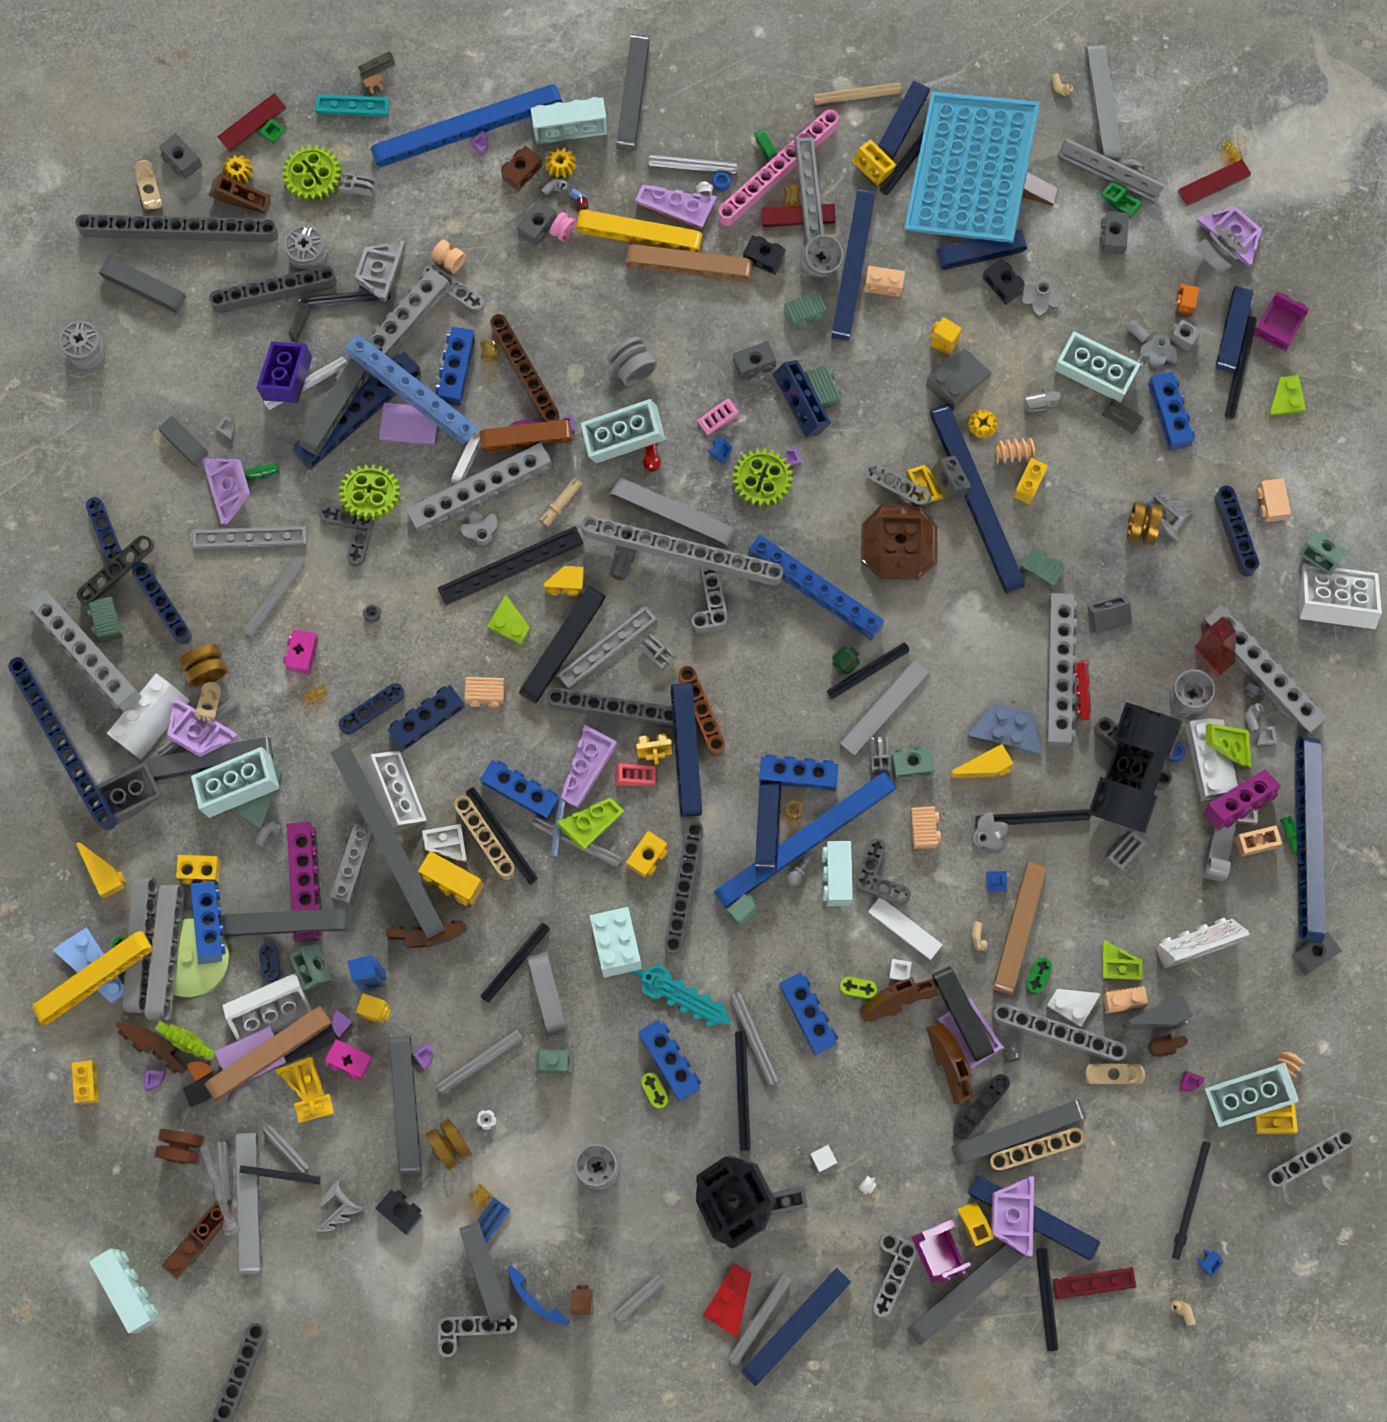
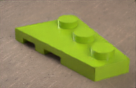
M1212 723L1205 725L1206 741L1209 746L1242 768H1252L1249 730Z
M608 798L590 806L586 810L558 820L556 825L584 851L624 813V810L612 798Z

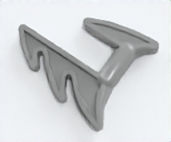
M1153 496L1157 503L1177 518L1173 525L1161 519L1160 525L1174 541H1178L1177 532L1189 515L1194 514V510L1176 508L1182 505L1183 502H1166L1167 499H1170V496Z
M339 1180L329 1188L320 1205L325 1206L334 1196L343 1205L316 1229L317 1232L335 1230L336 1227L330 1226V1224L346 1223L351 1220L350 1218L342 1217V1215L355 1214L364 1209L351 1202L340 1190Z

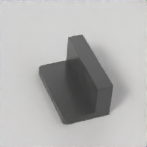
M1124 595L1088 604V611L1093 617L1096 632L1132 623L1130 603Z

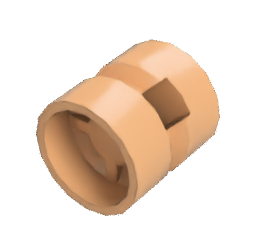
M444 239L435 246L431 254V260L439 265L443 264V267L453 274L460 269L466 257L464 252L458 248L453 249V245Z

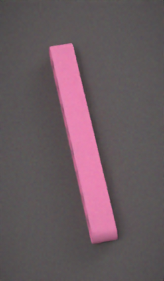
M831 109L826 110L796 138L813 137L814 148L816 149L837 129L838 113ZM794 140L720 206L719 222L722 225H732L797 166ZM792 154L795 155V157L791 158L788 155ZM781 166L782 169H776L775 167ZM763 178H769L770 180H769V181H764V180H762V179H763ZM754 189L757 192L751 193L749 190ZM742 201L744 204L739 205L736 202ZM724 213H729V214H731V215H730V216H724L723 214H724Z

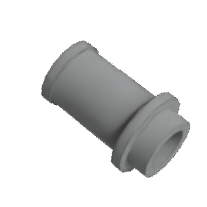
M1133 320L1126 329L1128 333H1132L1141 343H1144L1150 334L1138 324V321L1135 322Z

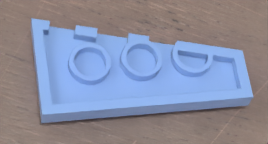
M84 928L53 949L76 972H80L104 955L88 928ZM116 976L97 991L113 1004L124 997V983L119 976Z

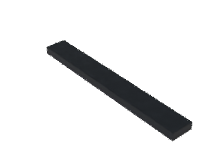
M576 526L444 584L438 587V591L445 606L579 547L584 544Z
M332 1024L284 1056L286 1063L279 1067L333 1044L335 1039L338 1040ZM220 1072L183 1088L190 1107L213 1098L204 1084Z

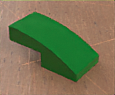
M271 118L256 133L266 140L275 143L286 130Z
M1113 181L1101 193L1102 198L1116 210L1129 213V219L1142 207V202L1128 195L1127 189Z

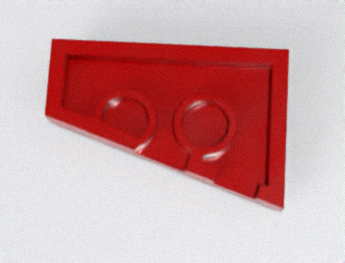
M1080 660L1077 666H1074L1075 678H1079V685H1076V695L1080 697L1081 703L1077 705L1078 716H1082V720L1091 719L1090 692L1088 691L1090 680L1088 672H1086L1089 660Z
M736 1263L731 1267L703 1317L738 1337L752 1273Z

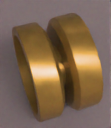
M1134 501L1129 515L1126 540L1137 543L1142 535L1144 545L1154 546L1161 524L1162 506L1151 504L1147 510L1145 502Z
M206 644L196 647L180 657L179 663L182 670L187 672L185 678L190 687H200L205 683L215 682L228 673V667L225 661L221 659L222 653L217 644Z
M448 1118L440 1123V1128L445 1135L444 1137L434 1128L425 1135L438 1159L450 1171L458 1165V1161L453 1154L454 1152L464 1161L473 1154L452 1121Z

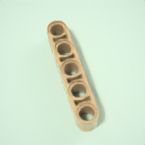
M459 796L454 802L458 815L498 875L504 880L512 879L515 875L513 862L472 801L467 796ZM462 802L469 804L466 810L459 809V805ZM472 818L479 819V823L476 826L469 824ZM482 834H489L490 839L482 842L480 841V836ZM495 849L501 851L500 856L497 858L490 856L491 852ZM505 865L511 867V871L507 874L501 872L502 867Z
M1072 1128L993 1154L989 1158L988 1165L991 1170L1000 1172L1081 1145L1085 1139L1084 1133L1078 1128ZM1071 1133L1078 1135L1079 1141L1077 1143L1070 1141L1069 1136ZM1052 1139H1057L1060 1142L1059 1149L1051 1147L1050 1142ZM1033 1145H1038L1041 1148L1040 1155L1032 1153L1031 1148ZM1014 1151L1021 1152V1161L1018 1162L1013 1159L1012 1154ZM995 1157L1002 1158L1003 1166L1001 1168L994 1165L993 1160Z

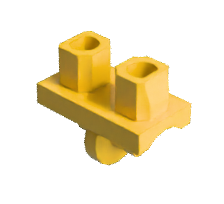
M666 733L656 735L657 741L649 742L648 736L639 737L638 744H636L638 759H654L655 765L659 764L658 759L666 758L665 755L672 754L671 739H668Z
M330 1094L294 1103L299 1123L335 1114Z

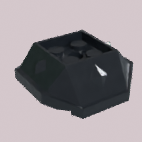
M725 1156L696 1175V1203L715 1240L733 1249L766 1229L775 1199L757 1163Z

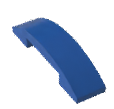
M512 1265L508 1267L514 1287L522 1299L534 1311L553 1322L563 1325L570 1323L556 1308L550 1313L546 1311L521 1286L526 1278Z

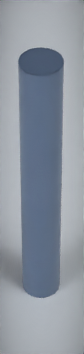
M562 800L558 801L550 851L551 858H558L562 830L556 825V822L564 818L566 802Z

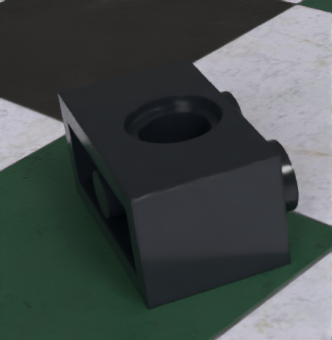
M752 235L743 252V258L752 260L753 266L776 275L785 258L786 249L780 244L768 242L761 236L756 237ZM761 252H768L769 255L764 256Z
M1002 258L984 271L983 280L1005 305L1023 293L1025 287L1024 280L1019 275L1017 276L1013 272L1011 265ZM1001 279H1007L1009 282L1004 283Z
M390 1190L375 1209L405 1235H409L424 1217L420 1214L422 1209L415 1203L408 1204L405 1201L407 1197L401 1191L397 1190L395 1192ZM404 1205L406 1212L403 1216L398 1217L396 1215V1208Z

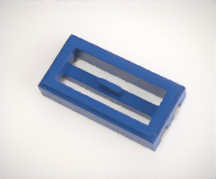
M496 1198L492 1199L476 1221L481 1224L495 1203L498 1205L481 1228L482 1233H484L501 1208L504 1209V1212L486 1237L484 1236L486 1243L511 1210Z

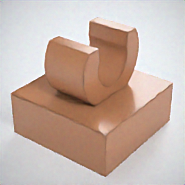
M380 73L362 80L364 87L369 86L371 94H375L373 91L375 85L379 86L380 91L383 90V85L379 83L383 80Z

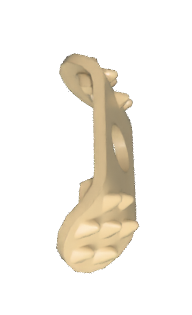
M147 160L139 161L135 165V175L143 207L148 211L150 209H160L162 202L153 166ZM150 185L154 188V191L151 194H147L143 191V188Z
M208 682L202 686L195 717L198 720L202 718L203 721L206 719L208 722L214 721L221 694L220 686L217 683ZM208 705L211 706L213 709L205 710L202 708V706Z
M1089 1064L1086 1069L1088 1084H1141L1145 1079L1144 1068L1139 1064ZM1111 1068H1116L1119 1071V1076L1115 1080L1108 1077V1071Z

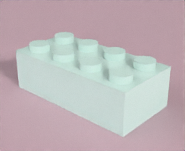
M592 97L581 101L573 100L567 103L557 102L547 106L537 105L531 108L536 144L607 134V120L603 97Z
M1073 331L1056 363L1054 371L1121 403L1140 367V363Z
M651 399L581 423L588 456L595 463L666 440L657 405Z
M262 747L191 776L199 810L208 818L279 789L271 755Z
M1285 1062L1205 1088L1218 1127L1299 1101Z
M110 1248L89 1261L128 1334H138L159 1321L157 1318L158 1311L153 1304H149L147 1300L149 1295L143 1286H139L137 1282L139 1277L133 1268H129L127 1264L129 1259L124 1251L121 1252L118 1249Z

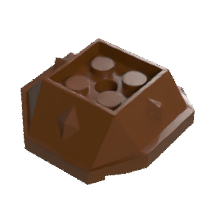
M881 504L862 523L861 563L880 579L919 580L937 565L938 526L920 505ZM903 538L905 543L899 544L895 539Z

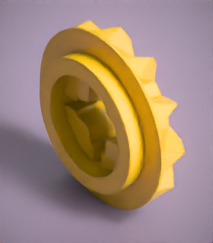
M977 409L969 418V430L976 437L988 438L998 428L997 417H995L993 412L986 409ZM987 418V423H986V424H987L988 426L983 425V426H981V427L979 428V426H980V421H979V420L983 421L984 419Z

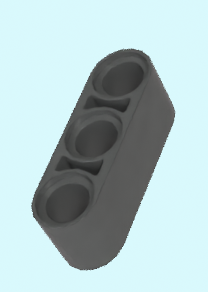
M173 416L158 428L161 434L194 466L209 454Z

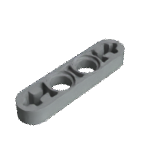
M428 265L424 268L423 273L428 272L432 268L451 282V286L445 295L473 313H479L484 309V299L481 295L435 265ZM459 290H464L466 292V295L463 298H459L456 296V293ZM472 301H473V302L479 301V306H478V305L473 306Z
M877 463L867 465L865 474L872 481L920 506H926L931 501V494L925 488ZM871 469H876L879 473L883 475L879 477L878 475L873 474L872 476V473L870 471ZM889 475L895 477L892 485H887L885 482ZM908 483L911 489L908 493L904 494L901 488L904 484ZM915 491H916L917 493H919V494H923V493H924V496L926 497V499H925V500H923V499L920 500L919 497H917L916 495H914Z

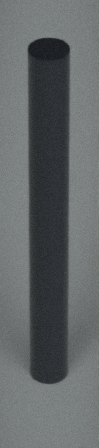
M240 1165L239 1173L276 1179L318 1185L321 1180L320 1176Z

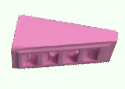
M728 398L699 418L697 422L708 436L738 418L739 412ZM726 408L731 412L730 414L727 413ZM721 412L725 418L722 419L718 413ZM713 416H715V418L717 419V424L712 419ZM706 420H708L712 425L711 428H709V426L706 424Z

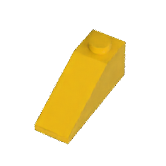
M1003 744L953 769L950 776L951 778L996 777L1000 774L1002 777L1011 772L1010 769L1013 766V762Z
M76 843L101 897L105 899L125 889L123 882L126 880L121 871L118 872L82 843Z

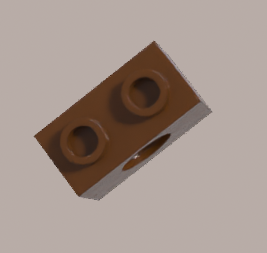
M525 145L522 149H518L510 162H506L502 166V179L519 192L543 167L542 158ZM518 166H524L523 169H517Z

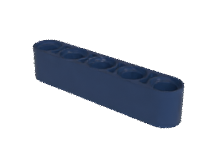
M916 81L912 82L878 145L892 161L930 92L929 87Z
M1016 230L1013 243L974 239L941 247L936 253L941 269L948 270L1018 254L1027 250V244L1023 231Z
M1235 286L1233 289L1215 369L1230 373L1235 372L1253 290Z
M1225 485L1218 490L1214 500L1238 570L1241 575L1248 577L1253 575L1259 567V559L1236 493L1231 486ZM1221 494H1226L1229 499L1222 498ZM1227 511H1232L1235 516H1229ZM1233 528L1239 529L1241 534H1236ZM1239 545L1244 546L1247 551L1240 550ZM1245 563H1250L1253 569L1247 568Z
M136 563L132 568V573L168 630L179 644L189 643L192 639L190 629L146 563ZM141 570H146L145 575L138 576ZM151 585H156L155 590L148 591ZM161 600H166L164 606H158V603ZM176 615L174 621L168 622L170 616ZM180 631H186L183 637H178Z
M760 783L755 854L756 871L777 870L781 808L780 783Z

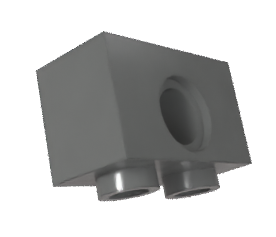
M177 133L159 146L162 152L160 156L166 163L170 162L173 165L172 169L178 176L181 174L187 179L202 167L199 157Z
M538 199L518 224V235L536 246L539 241L542 242L545 239L546 232L557 218L556 210ZM536 222H542L541 225H535Z
M1107 211L1105 218L1101 219L1100 227L1103 229V234L1100 236L1099 245L1102 246V253H1125L1128 240L1129 213ZM1110 231H1115L1117 234L1114 235Z
M768 341L733 353V362L741 380L745 378L751 379L761 372H770L776 367V358ZM755 359L760 363L752 364L751 361Z
M955 455L940 458L931 470L946 502L962 499L971 488Z
M1326 932L1322 943L1311 942L1308 945L1303 943L1295 948L1296 953L1292 957L1304 974L1307 975L1342 952V950L1329 932ZM1312 947L1319 950V956L1313 955Z
M803 1186L772 1192L775 1202L770 1215L808 1207Z

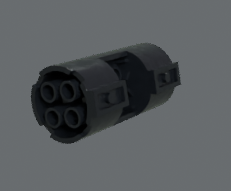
M1126 702L1113 738L1114 741H1117L1105 778L1100 777L1088 814L1146 834L1158 796L1154 795L1166 758L1171 759L1183 721Z

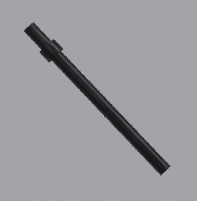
M1206 1141L1202 1142L1179 1232L1175 1235V1247L1172 1258L1175 1260H1180L1183 1245H1186L1188 1239L1186 1234L1211 1144Z

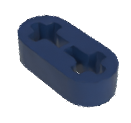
M264 944L259 950L261 974L265 980L274 982L280 977L278 950L272 944ZM267 948H270L271 951H274V953L270 955L271 961H268V957L264 955V953L267 952ZM270 964L272 969L276 971L271 978L266 974L269 971Z

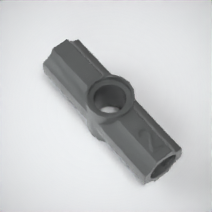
M626 523V525L642 529V527L636 523ZM625 534L622 536V538L624 539H630L632 537L630 534ZM616 546L615 558L609 576L617 580H625L630 563L635 558L636 550Z

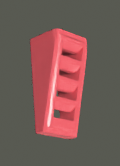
M618 763L615 767V785L655 786L656 766ZM622 771H625V778H622ZM630 771H633V779H630ZM638 771H641V780L638 779ZM646 771H649V780H646Z

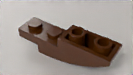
M441 920L445 930L427 939L422 927H411V930L403 929V926H392V929H386V937L389 940H405L407 948L430 947L459 937L467 932V926L463 924V921L454 920L449 924L443 923V920Z
M913 977L905 979L877 993L859 1011L864 1022H872L878 1018L894 1016L902 1012L901 1005L912 1004L914 1001L930 999L933 996L939 995L938 987L933 979L915 983Z
M121 1022L116 1024L120 1029L118 1033L125 1040L130 1038L134 1042L132 1046L139 1053L144 1051L148 1054L153 1049L151 1053L159 1060L163 1058L168 1063L166 1067L174 1074L176 1072L183 1074L187 1070L174 1056L179 1049L162 1036L137 1025Z
M943 1023L927 1027L926 1030L937 1066L944 1067L954 1104L972 1099L973 1094L968 1079L973 1078V1075L958 1042Z
M215 1201L161 1267L177 1280L202 1254L229 1219L231 1213Z

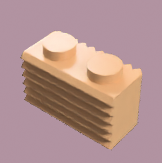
M466 677L465 702L469 706L479 707L480 704H488L489 707H499L500 704L504 705V678Z
M935 807L911 808L913 849L936 848L938 842H941V833L937 831L936 823H939V812H935Z
M1144 986L1119 989L1118 991L1111 990L1102 996L1106 1014L1145 1008L1148 1005Z

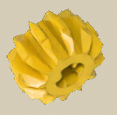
M565 147L562 151L556 148V152L550 151L549 156L546 157V169L549 170L551 176L555 175L557 179L562 176L565 179L566 174L571 176L573 174L572 170L576 169V158L572 155L571 151L566 152Z
M234 154L233 159L227 157V162L223 163L224 169H222V174L241 183L245 182L248 184L247 178H252L253 166L250 165L251 162L248 158L245 159L243 155L237 158V155Z

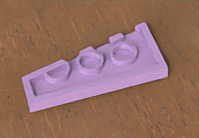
M642 185L635 203L703 230L717 200V196L710 195L709 197L703 196L700 193L690 194L683 193L681 190L671 191L662 187Z
M585 724L575 758H573L570 774L567 777L561 795L563 801L579 809L618 745L617 741Z

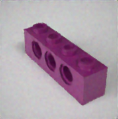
M1264 769L1210 802L1203 815L1218 831L1224 827L1229 828L1237 819L1240 818L1242 820L1248 816L1250 811H1257L1265 802L1273 801L1278 796L1277 792L1281 785Z

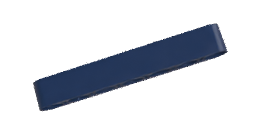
M691 683L671 684L670 692L681 817L701 816L702 799L693 687Z
M976 1175L967 1194L992 1207V1193L1003 1188ZM1034 1205V1231L1092 1261L1101 1243L1099 1240Z
M836 1268L743 1368L741 1373L756 1387L849 1286L851 1281Z

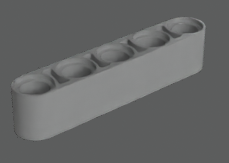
M1348 1129L1335 1132L1274 1167L1265 1175L1266 1184L1271 1188L1283 1186L1341 1153L1354 1144V1133ZM1341 1134L1347 1136V1144H1343L1340 1141ZM1324 1144L1330 1146L1331 1152L1329 1154L1323 1151ZM1308 1153H1310L1314 1158L1312 1164L1308 1163L1306 1160V1155ZM1290 1163L1295 1164L1297 1167L1295 1174L1289 1171ZM1273 1173H1277L1280 1177L1278 1184L1272 1181Z

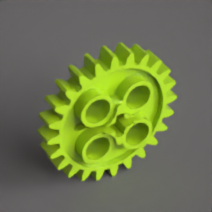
M308 144V149L301 146L300 152L294 149L295 155L289 154L290 160H284L287 165L282 166L284 185H287V190L291 191L293 197L297 195L299 200L304 196L306 202H308L309 198H312L313 202H315L316 197H319L322 201V195L329 197V191L335 192L333 186L339 187L338 181L341 180L340 174L342 173L341 168H339L340 162L337 161L336 155L332 156L331 150L326 152L324 146L321 150H319L317 144L314 149L311 148L310 144ZM303 161L307 163L309 169L313 174L316 175V178L321 183V185H318L312 173L308 172L306 165L302 163ZM297 170H303L300 173H295ZM324 173L328 174L325 177H321V175ZM308 183H313L310 187L306 186Z
M756 448L755 454L749 450V456L747 457L743 454V461L737 460L738 466H734V471L737 472L732 473V478L735 479L732 484L737 486L735 492H740L739 498L746 497L745 503L752 501V507L759 503V508H761L762 504L765 503L766 507L769 508L770 502L776 506L777 499L782 502V495L788 496L787 490L792 488V485L789 484L793 483V478L790 477L793 475V471L788 470L790 464H784L786 457L780 459V453L773 455V449L770 453H767L766 448H764L763 452L760 453L759 449ZM768 463L769 467L766 471V477L763 479L761 489L757 493L756 490L759 486L760 478L763 475L765 465ZM759 464L762 467L760 469H754L752 465ZM777 470L779 474L772 475L770 471ZM751 480L754 481L756 484L754 486H748L746 482ZM771 487L773 491L766 492L764 491V488Z
M365 464L364 469L357 466V472L351 469V476L345 474V480H341V486H339V499H341V505L345 507V511H350V516L357 514L358 520L364 516L365 521L368 520V517L375 521V516L382 519L383 513L389 516V510L395 511L394 505L399 504L400 486H398V479H395L394 473L389 475V469L383 472L382 466L375 469V464L371 468H368L367 464Z
M161 1021L155 1027V1030L164 1034L163 1038L172 1042V1045L188 1054L192 1053L199 1058L203 1056L211 1061L216 1054L214 1050L207 1047V1043L184 1028L180 1029L173 1024L169 1026Z

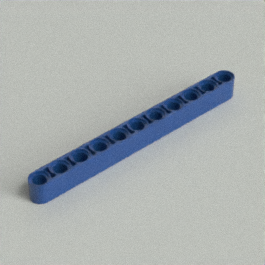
M555 84L547 85L376 143L370 150L376 166L384 167L478 135L482 130L487 132L531 117V108L537 105L547 106L557 102L563 103L557 86Z
M883 772L778 846L776 871H756L754 862L716 889L714 894L725 909L728 908L736 900H739L742 894L747 895L888 796L897 787L888 775Z

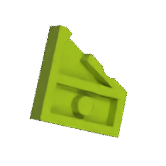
M1107 940L1102 941V979L1143 980V960L1128 954L1127 951L1115 947Z

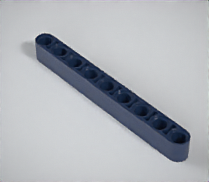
M860 187L857 190L831 338L850 340L876 190Z

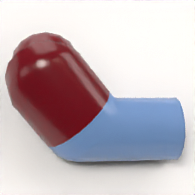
M573 188L569 196L577 201L578 206L576 210L579 212L580 210L588 209L587 197Z

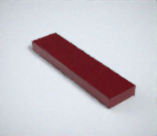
M273 93L217 137L230 152L262 128L271 118L274 119L283 112L286 106Z
M1243 159L1179 188L1178 193L1185 205L1189 206L1250 177L1251 172Z
M821 204L823 224L836 223L835 204ZM802 205L762 207L763 227L804 225Z
M1133 1267L1052 1279L1056 1299L1137 1288Z

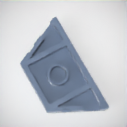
M994 704L968 734L969 738L997 745L1003 744L1005 747L1040 755L1042 752L1032 713L999 704Z

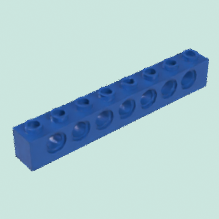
M759 534L750 546L748 556L779 564L783 569L782 580L872 641L883 627L884 620L762 535Z

